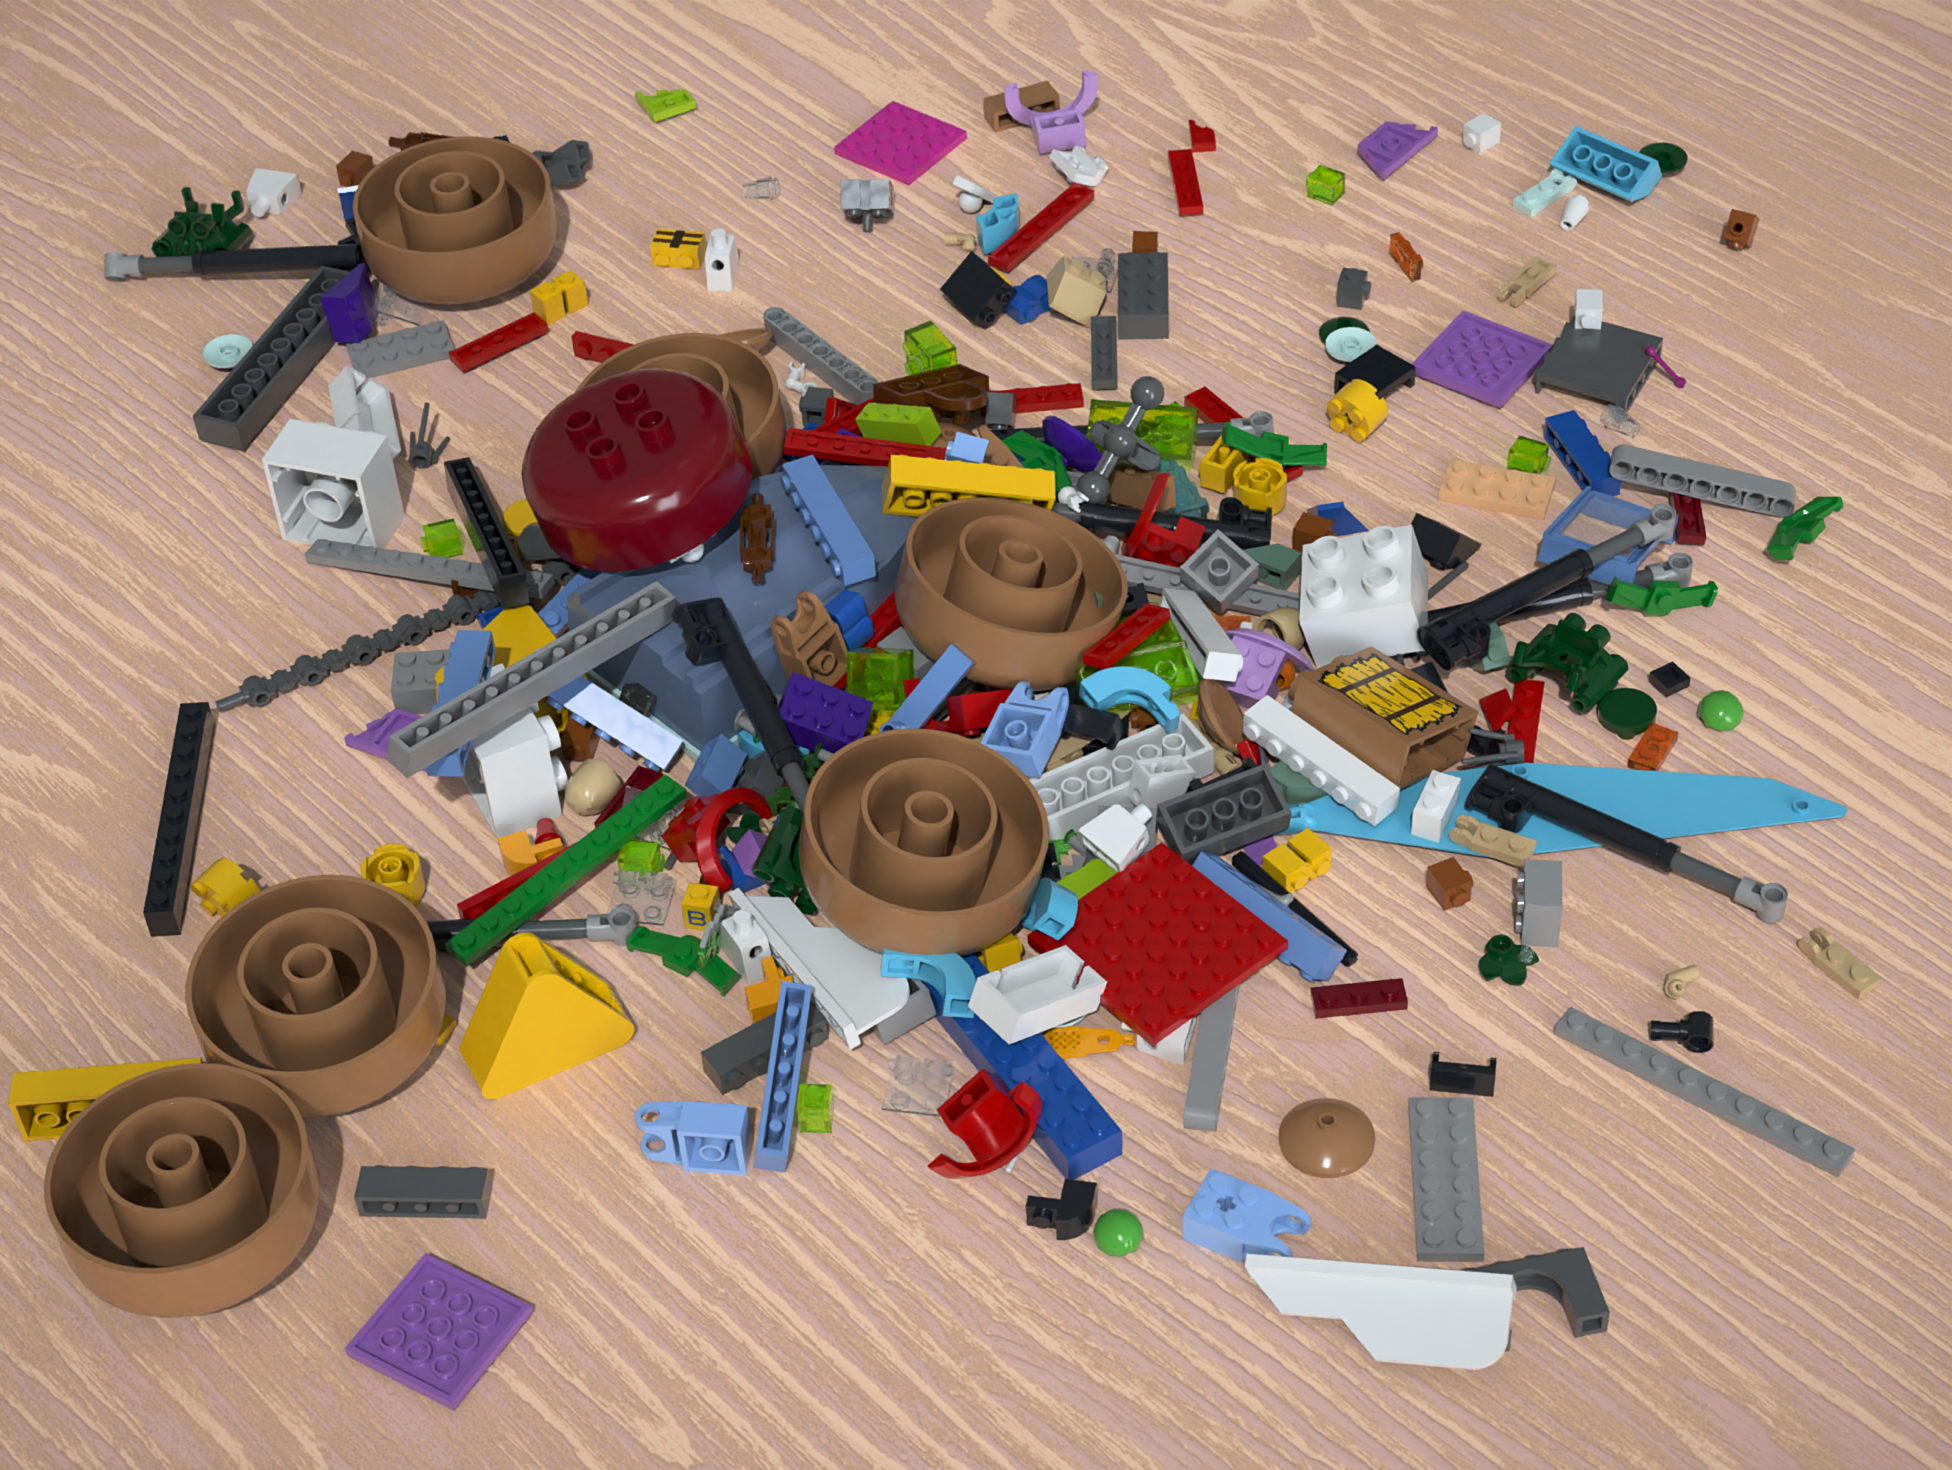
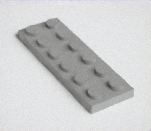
M1409 1098L1417 1261L1484 1262L1473 1098Z

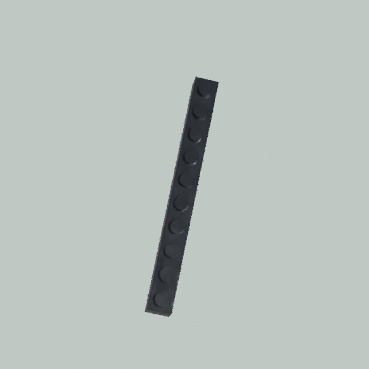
M470 457L445 461L444 468L448 492L502 609L518 608L523 604L530 603L526 573Z
M208 702L181 703L179 708L143 912L151 937L181 935L215 730V723Z

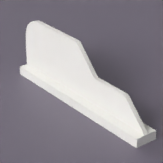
M739 888L728 893L733 907L749 911L765 932L773 959L788 976L792 975L793 982L812 985L810 1000L825 1016L827 1023L850 1050L861 1044L858 1037L859 1034L898 1012L908 1001L910 987L906 978L881 976V953L855 942L837 928L814 927L789 897L745 896Z
M1258 1254L1246 1255L1245 1268L1250 1278L1256 1282L1282 1315L1341 1319L1375 1361L1476 1370L1495 1363L1503 1355L1507 1347L1512 1304L1516 1299L1517 1290L1513 1275Z

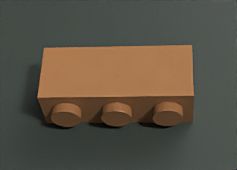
M1048 80L1019 88V100L1026 108L1036 112L1059 110V94ZM1004 93L983 98L984 118L995 133L1024 125L1009 114L1005 105Z
M1126 463L1115 465L1108 477L1110 492L1106 500L1117 503V506L1143 509L1156 475L1163 473L1154 470L1144 471ZM1169 475L1155 510L1157 512L1166 513V510L1177 507L1174 475Z

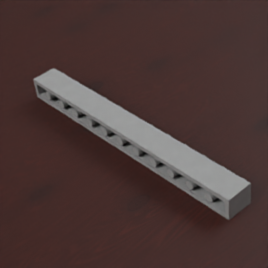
M657 581L390 735L387 761L406 778H409L671 623V614L675 608L676 597Z

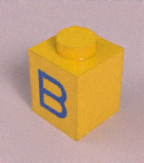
M689 882L681 902L685 928L704 931L709 921L714 920L715 913H718V911L714 910V906L721 904L718 886Z

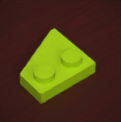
M686 89L656 91V96H643L642 91L635 92L636 101L653 122L663 121L669 117L684 114L696 108L695 99Z

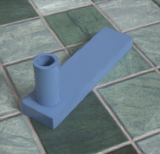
M951 644L890 720L881 726L880 732L897 729H922L976 662L955 644Z

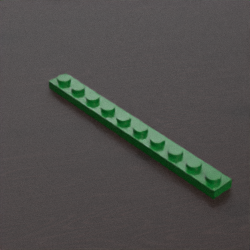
M665 774L445 943L447 952L466 967L686 798V789Z

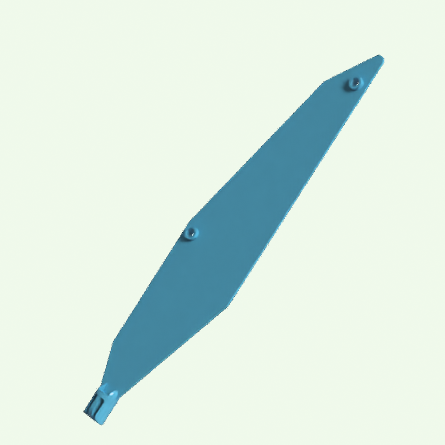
M1540 763L1497 766L1663 839L1840 818L1847 814L1846 807L1771 778ZM1486 768L1444 772V774L1461 778L1458 804L1440 843L1411 835L1413 810L1429 776L1400 789L1398 808L1375 827L1366 820L1360 819L1355 812L1345 805L1338 803L1328 794L1310 803L1288 805L1292 812L1289 828L1277 832L1273 836L1296 834L1309 828L1311 831L1488 857L1470 851L1469 848L1458 843H1454L1448 835L1453 827H1457L1455 821L1460 815L1474 817L1479 823L1483 822L1498 827L1496 821L1488 818L1486 813L1473 809L1471 812L1465 809L1466 800L1472 787L1486 770ZM1534 814L1524 828L1516 833L1537 840V846L1533 854L1604 846Z

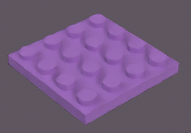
M1463 310L1412 365L1416 366L1415 375L1492 406L1502 408L1535 372L1536 368L1540 367L1546 353L1552 351L1553 344Z
M425 1253L345 1347V1351L348 1357L454 1410L533 1312L530 1304Z

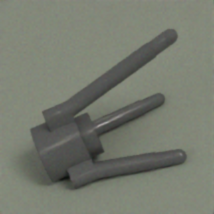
M428 402L424 404L417 444L415 432L412 431L410 433V456L408 461L413 466L421 469L429 467L430 463L436 464L438 456L450 441V437H445L435 452H433L432 446L424 441L430 406Z
M1476 728L1469 729L1471 734L1503 740V743H1498V754L1463 758L1461 760L1462 764L1487 763L1463 768L1462 770L1486 768L1490 764L1503 766L1524 762L1523 740H1514V734H1501Z

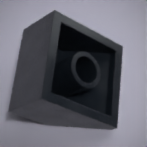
M1419 513L1415 514L1410 524L1413 527L1422 556L1424 557L1426 554L1432 557L1430 563L1444 570L1447 566L1456 568L1460 563L1469 559L1482 545L1472 538Z

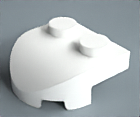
M1075 145L1072 153L1052 150L1049 158L1056 164V169L1063 172L1067 176V180L1072 184L1096 186L1102 181L1108 169L1107 163L1097 155L1094 159L1089 157L1090 155L1085 153L1086 149Z

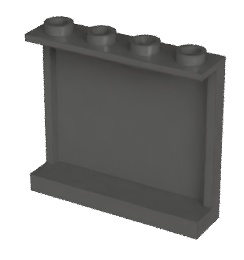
M1573 316L1570 323H1565L1561 337L1555 339L1552 351L1546 353L1542 366L1537 367L1533 377V382H1536L1535 393L1539 394L1545 384H1550L1615 403L1614 416L1625 418L1658 364L1652 356L1645 353V349L1647 346H1653L1655 352L1661 358L1663 338L1603 321L1601 322V329H1575Z

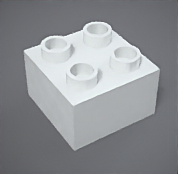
M289 419L262 458L282 540L313 545L317 539H327L329 541L385 549L405 517L389 442L385 435H380L370 430L356 431L334 427L324 422L311 423Z
M1412 525L1396 528L1378 526L1364 534L1342 538L1324 536L1313 543L1303 545L1299 622L1317 669L1330 664L1340 655H1351L1371 646L1388 657L1424 650L1418 641L1417 629L1428 623V571Z
M501 663L493 666L490 677L504 670V665ZM538 702L476 737L471 744L466 767L461 779L496 838L537 826V822L542 818L554 819L562 816L558 792L566 788L568 778L557 756H550V751L561 747V741L556 726L549 715L536 719L534 713L539 711Z

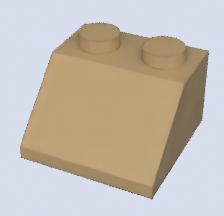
M1064 255L1047 274L1049 307L1091 328V317H1097L1106 294L1105 277L1100 272L1083 266L1078 260H1072Z

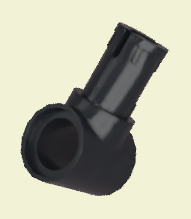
M1693 1011L1685 1019H1680V1022L1651 1020V1041H1680V1044H1685V1047L1691 1052H1708L1714 1045L1713 1017L1704 1011Z

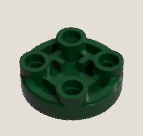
M1617 688L1607 692L1600 700L1597 718L1606 728L1617 733L1619 738L1630 740L1634 738L1635 734L1643 733L1655 724L1657 706L1655 701L1643 691L1633 688Z

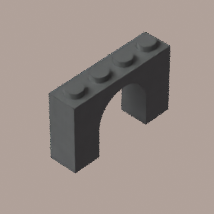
M1584 1247L1563 1249L1556 1253L1541 1256L1532 1255L1526 1259L1511 1262L1501 1261L1490 1266L1462 1270L1513 1275L1517 1287L1516 1292L1530 1289L1551 1295L1562 1306L1574 1338L1607 1332L1610 1311ZM1511 1328L1509 1329L1508 1344L1505 1352L1510 1351Z

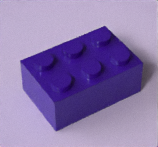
M792 672L783 690L777 710L795 745L817 753L821 749L835 753L844 746L863 738L873 702Z

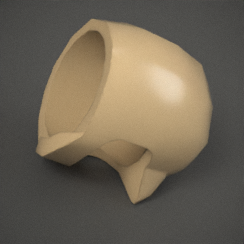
M1294 607L1274 609L1259 617L1253 626V630L1263 632L1264 625L1273 621L1272 633L1276 638L1283 640L1297 650L1306 642L1299 622L1300 610Z
M586 759L576 769L566 784V802L569 808L576 812V814L582 816L598 814L607 807L621 789L620 780L615 772L604 763L596 759Z

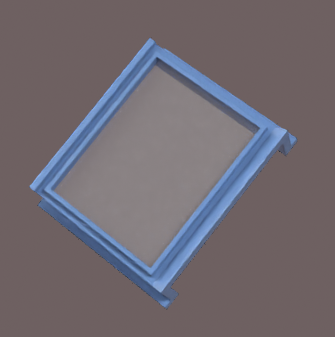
M1587 486L1544 531L1541 550L1537 560L1549 564L1579 548L1586 551L1628 530L1631 524L1651 515V509L1595 490L1590 491L1591 487ZM1679 514L1676 515L1674 534L1672 538L1662 542L1672 544L1675 541V531ZM1654 540L1642 547L1636 545L1594 566L1593 572L1585 577L1609 586L1613 577L1634 584L1638 565L1660 541Z

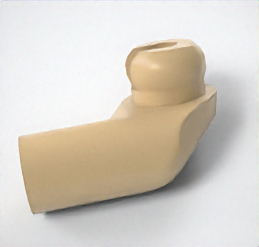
M945 233V245H962L965 252L975 250L977 241L974 236L965 233Z
M1690 965L1670 972L1667 975L1664 986L1667 996L1673 999L1682 997L1686 990V983L1700 978L1697 966Z

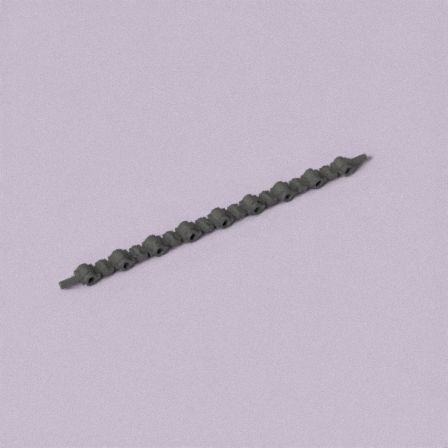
M563 558L548 559L546 564L541 566V573L553 574L555 583L566 585L578 573V569L581 570L582 567L576 566ZM479 590L473 594V599L469 595L465 597L459 594L453 595L448 599L447 604L442 605L443 611H440L439 608L435 610L430 609L427 613L423 614V619L419 615L415 617L410 614L401 616L397 624L392 625L393 631H390L388 628L380 629L377 633L373 634L372 639L368 635L364 637L358 634L352 635L347 639L346 644L341 646L342 651L339 652L337 648L334 650L330 649L322 654V659H319L317 655L314 657L302 655L296 659L294 665L290 666V672L286 669L277 670L274 674L270 675L271 679L269 680L265 676L261 678L256 675L249 676L244 680L243 685L238 686L240 692L215 701L217 709L220 712L243 702L249 706L253 704L257 707L265 706L271 697L276 695L274 690L278 689L279 692H287L295 687L294 682L297 681L300 685L315 686L321 682L323 676L328 675L327 669H330L331 672L335 670L340 671L343 667L347 666V661L352 665L355 663L367 665L373 660L375 655L379 654L377 649L382 651L392 650L395 646H398L397 641H401L402 644L417 645L423 641L425 635L430 634L428 629L431 628L433 631L442 630L445 626H448V621H452L453 624L467 625L474 620L475 615L480 614V608L483 611L491 610L498 606L499 600L494 591Z

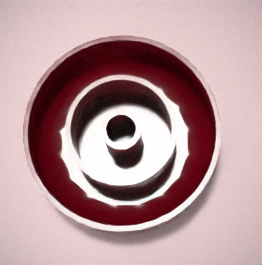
M663 368L631 370L603 378L581 388L559 403L534 431L524 454L521 475L527 501L550 548L561 558L576 566L596 571L615 572L637 570L667 562L693 550L716 534L735 515L748 493L752 479V460L732 408L714 386L686 372Z

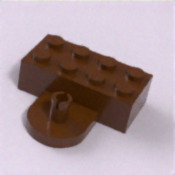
M957 364L873 384L874 403L931 407L936 421L942 417L953 418V424L962 426L970 423L969 413L978 412L979 408L986 407L987 392H989V376L964 365Z

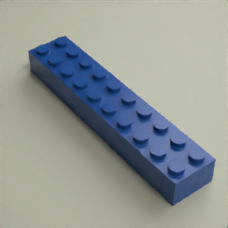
M974 953L962 956L972 969L976 981L978 977L990 973ZM922 981L929 989L937 1014L934 1017L978 1071L982 1068L986 1069L1000 1079L1009 1092L1022 1081L1037 1091L1042 1100V1113L1032 1138L1065 1179L1075 1180L1123 1154L1122 1130L1041 1033L1008 1044L980 1019L976 1013L974 1018L943 1016V1002L940 993L931 984Z

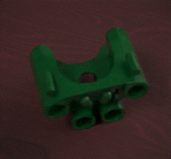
M182 188L181 192L186 212H174V217L168 222V228L153 242L151 249L156 257L191 256L194 251L242 249L251 240L253 232L249 225L242 222L235 224L231 221L244 211L245 206L241 192L238 190L232 192L231 196L234 205L226 211L224 210V204L212 203V214L199 212L198 202L194 201L191 188Z
M1569 613L1563 620L1560 619L1558 621V625L1547 624L1529 644L1519 641L1516 644L1513 659L1507 666V672L1509 677L1516 682L1527 680L1530 676L1534 677L1543 668H1549L1558 672L1566 679L1565 689L1574 692L1571 701L1572 707L1577 712L1583 713L1589 712L1607 692L1613 690L1619 684L1618 681L1629 670V667L1623 657L1617 654L1610 655L1604 649L1611 640V635L1604 626L1595 624L1588 631H1585V620L1576 613Z
M787 806L786 809L780 810L752 867V873L760 880L771 883L767 891L771 897L791 898L793 892H798L799 895L795 902L797 908L803 914L815 916L818 908L811 900L805 888L798 855L803 812L794 806Z

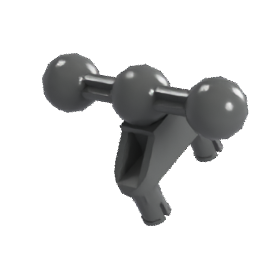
M1143 376L1133 383L1130 390L1133 403L1121 424L1099 420L1091 427V440L1106 450L1094 471L1084 473L1078 479L1076 485V492L1079 491L1087 496L1089 503H1102L1108 497L1110 492L1108 477L1119 458L1144 471H1155L1159 468L1161 462L1159 451L1137 437L1135 433L1146 411L1158 407L1163 401L1165 395L1164 387L1157 378Z

